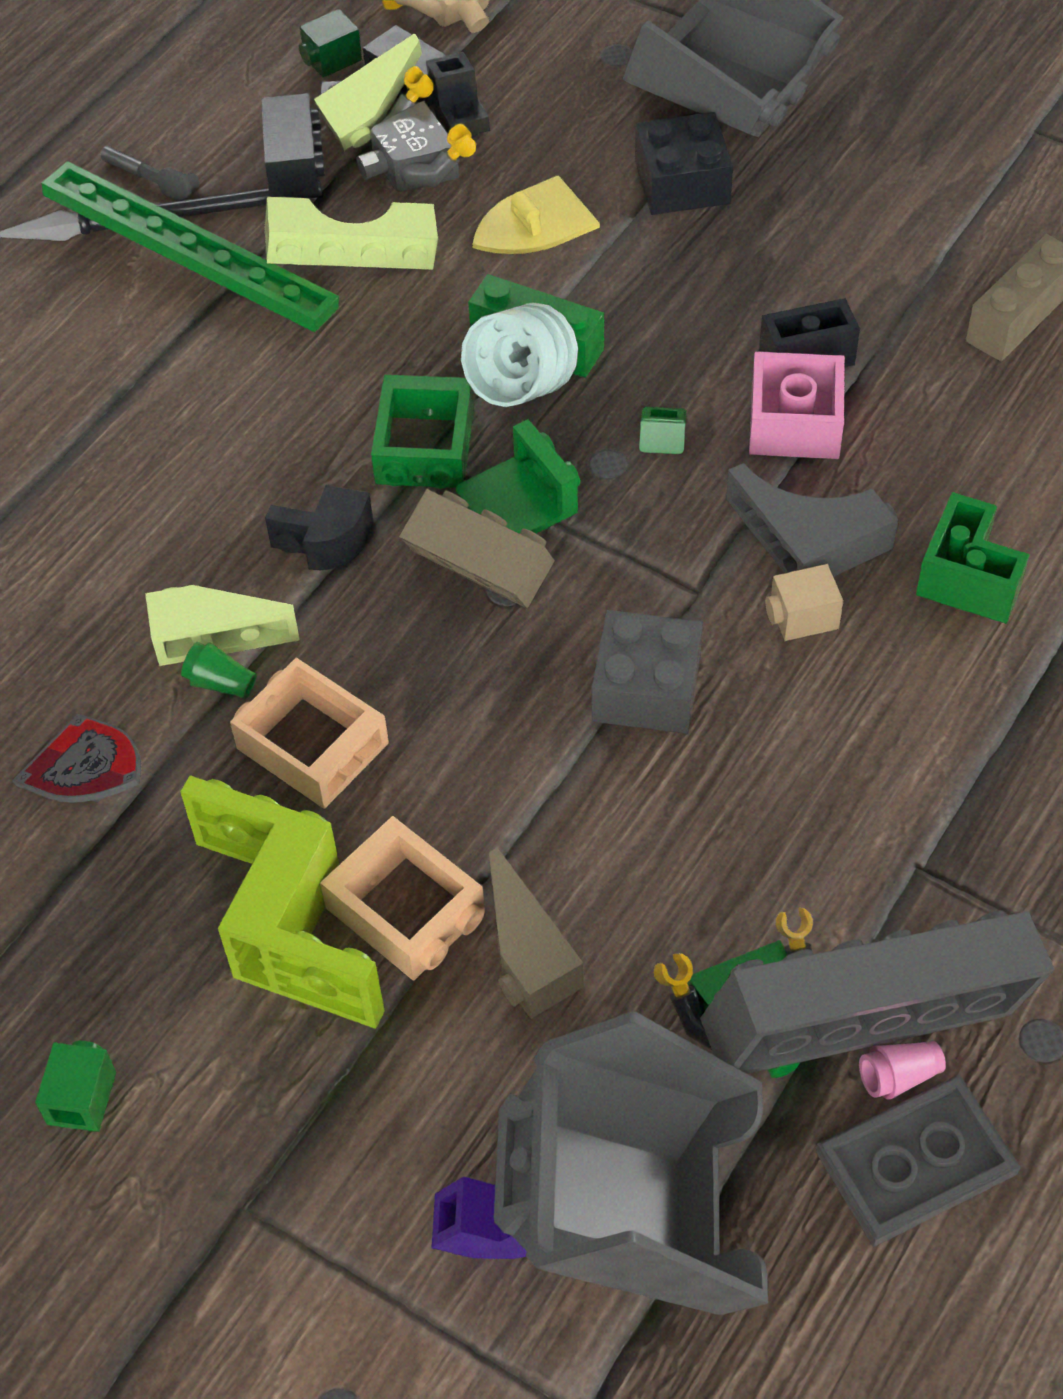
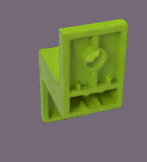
M189 776L181 790V796L196 844L252 864L218 927L233 978L376 1029L385 1011L376 962L357 949L344 948L340 950L323 944L316 936L312 935L325 908L320 882L339 866L331 823L315 812L307 810L298 812L280 806L276 801L267 796L255 795L253 797L235 791L229 785L219 780L210 779L205 781Z

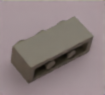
M1046 234L973 304L966 337L967 343L1002 362L1063 301V242Z
M426 489L399 537L413 552L528 609L555 561L545 548L547 542L530 530L523 528L519 534L506 528L507 522L491 511L483 509L482 513L478 514L468 509L469 504L452 492L444 491L441 496Z

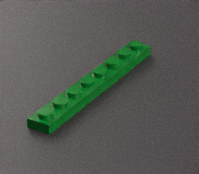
M69 161L65 162L41 183L43 196L313 332H316L339 309L338 295L276 264L267 263V260Z

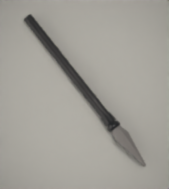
M318 181L319 193L285 196V198H320L322 197L321 183L320 181ZM269 188L155 205L179 217L264 206L267 204V197H270ZM58 210L0 231V237L66 241L80 233L88 235L91 230L98 232L108 230V228L79 213Z

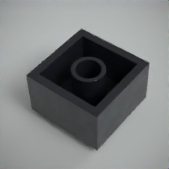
M715 112L635 123V163L651 215L731 204L733 164Z

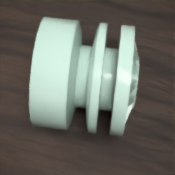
M529 303L483 316L469 328L462 343L461 363L466 380L478 396L490 404L509 407L557 391L568 382L577 365L578 345L574 330L564 315L549 305Z

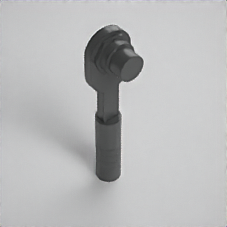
M105 146L101 151V159L137 177H143L158 184L164 195L176 201L188 199L193 190L199 187V179L194 173L183 174L168 167L159 171L148 166L147 163L110 146Z

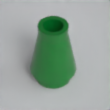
M199 642L194 643L184 660L181 670V676L190 680V686L236 695L243 699L249 696L257 678V673L245 668L211 642L206 645Z

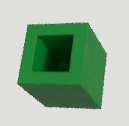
M83 1040L74 1041L72 1045L53 1042L35 1101L47 1125L100 1132L116 1076V1070L107 1050L98 1044Z

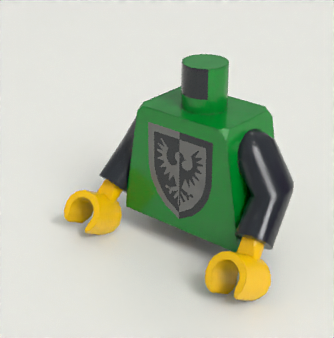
M799 908L801 926L795 932H791L788 929L786 913L780 912L778 914L776 928L780 934L788 937L789 945L785 948L782 942L778 940L694 974L692 963L687 956L673 954V959L678 966V975L675 979L668 975L667 968L663 963L655 965V979L664 986H671L673 992L670 995V999L689 1037L712 1050L700 1018L714 999L715 993L722 988L729 978L730 972L734 967L750 960H762L763 964L779 962L794 952L806 949L812 950L811 944L804 940V937L811 932L813 927V918L806 909ZM800 1062L767 1070L772 1078H779L794 1071Z

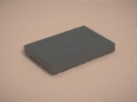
M960 1075L818 1143L815 1151L873 1247L1016 1176L1020 1170L1019 1164Z

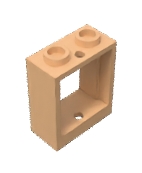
M295 658L284 670L274 673L269 679L267 686L251 702L241 705L236 711L234 718L230 721L236 747L239 751L323 809L389 744L386 721L383 714L298 658ZM302 699L347 728L310 767L265 738Z
M394 816L387 820L320 882L325 908L413 981L426 969L433 970L445 958L449 946L462 934L468 935L472 933L481 923L485 912L483 886ZM404 859H408L454 896L410 940L361 901Z

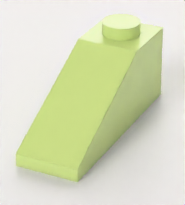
M415 33L314 99L319 113L344 151L351 146L358 148L371 139L370 131L373 126L383 121L404 85V76L407 70L416 65L422 54L420 42Z
M195 585L178 588L170 587L162 591L145 593L151 639L159 666L184 662L190 648L196 642L204 645L211 642L228 654L300 640L292 604Z

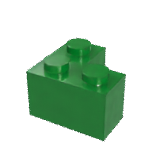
M951 493L922 561L916 591L917 596L998 622L1008 623L1022 586L1030 554L989 542L997 505L958 493Z

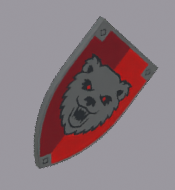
M77 714L12 781L15 786L55 801L69 803L94 801L98 803L102 798L118 794L139 785L141 758L137 746L122 729Z

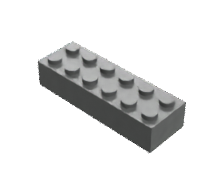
M994 911L972 923L959 925L957 920H949L932 927L927 932L911 934L910 930H900L885 936L878 942L863 944L862 940L856 939L844 942L828 952L814 954L812 950L806 949L794 952L779 962L763 964L762 960H750L741 963L731 970V975L722 988L715 993L714 999L700 1019L713 1055L748 1074L1010 1016L1055 971V968L1029 911L1007 916L1004 911Z

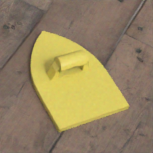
M558 175L519 191L495 205L478 225L474 235L473 248L500 254L538 252L600 228V223Z

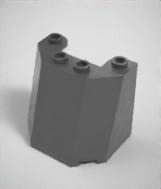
M699 0L668 33L650 21H646L642 25L623 80L700 114L715 112L719 122L759 137L769 125L773 128L778 126L788 110L787 105L789 103L795 106L801 100L808 88L806 81L824 55L828 57L839 43L841 36L837 34V31L844 17L819 0Z
M629 1012L544 1042L533 1058L537 1069L520 1095L516 1096L510 1093L499 1109L494 1222L504 1233L514 1237L527 1251L525 1256L537 1268L547 1272L718 1315L768 1304L767 1268L763 1259L758 1254L747 1249H737L720 1254L718 1148L742 1142L757 1130L763 1114L762 1082L637 1012Z

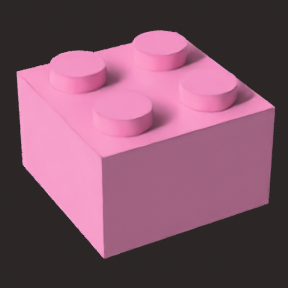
M755 352L751 393L749 455L839 459L844 427V356Z

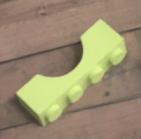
M267 197L265 217L267 263L433 270L438 242L434 204L392 202L389 210L374 221L345 223L322 214L308 198Z

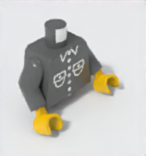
M413 66L407 70L404 76V83L409 88V91L406 95L401 94L391 112L381 123L373 126L370 131L373 151L357 156V165L365 180L384 174L394 189L400 192L419 187L434 188L441 182L459 178L458 157L460 155L462 157H469L476 150V142L471 138V132L463 124L455 125L447 133L425 102H416L418 98H425L432 94L434 85L433 81L417 66Z

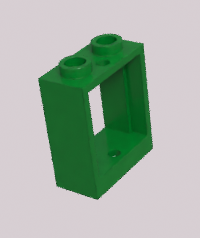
M384 374L371 452L375 484L456 488L458 484L465 481L474 413L473 389L466 378ZM393 418L455 420L451 450L389 447Z

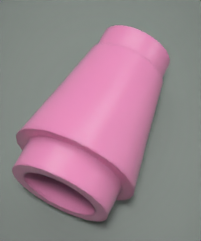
M935 1041L873 1046L869 1053L860 1057L859 1061L861 1079L867 1092L872 1097L883 1096L888 1100L937 1074L943 1073L946 1067L944 1053Z

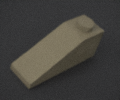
M495 848L489 852V863L502 977L498 979V982L509 1003L514 1007L520 1004L530 1019L584 988V963L500 850Z

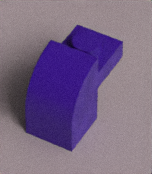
M463 1176L435 1193L431 1248L465 1257L487 1259H516L526 1257L527 1253L513 1236L504 1233L494 1222V1184Z

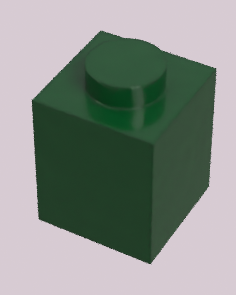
M340 9L299 26L302 41L299 44L300 55L307 66H312L323 78L362 61L359 29Z

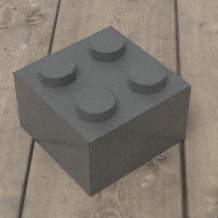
M607 610L592 684V722L688 734L701 656L703 622Z

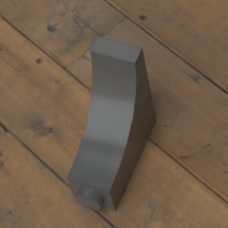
M745 463L728 470L726 500L784 573L828 564L834 577L893 549L898 517L893 507L887 502L884 503L873 489L836 498L808 497L787 492L767 483L752 472Z

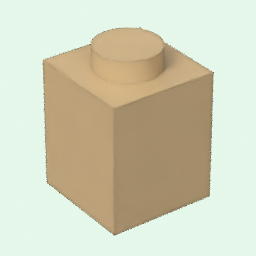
M828 564L773 576L771 596L766 597L765 604L771 624H778L784 640L788 641L839 629L843 599Z

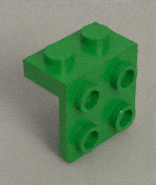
M529 419L513 426L514 457L458 484L456 487L457 496L469 504L468 509L478 514H481L483 509L491 511L507 522L506 528L519 534L523 528L537 534L578 513L580 477L576 468L571 462H564L555 451L550 437L545 432L540 433Z

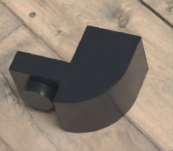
M461 52L426 60L428 77L433 81L434 90L431 94L437 120L445 131L449 133L457 124H463L471 132V138L476 137L480 133L490 131L489 116L477 95L475 70L465 53Z
M329 485L325 486L315 513L270 505L265 517L271 548H277L287 553L298 552L306 554L309 570L319 571L338 568L353 560L364 548L374 523L370 493Z

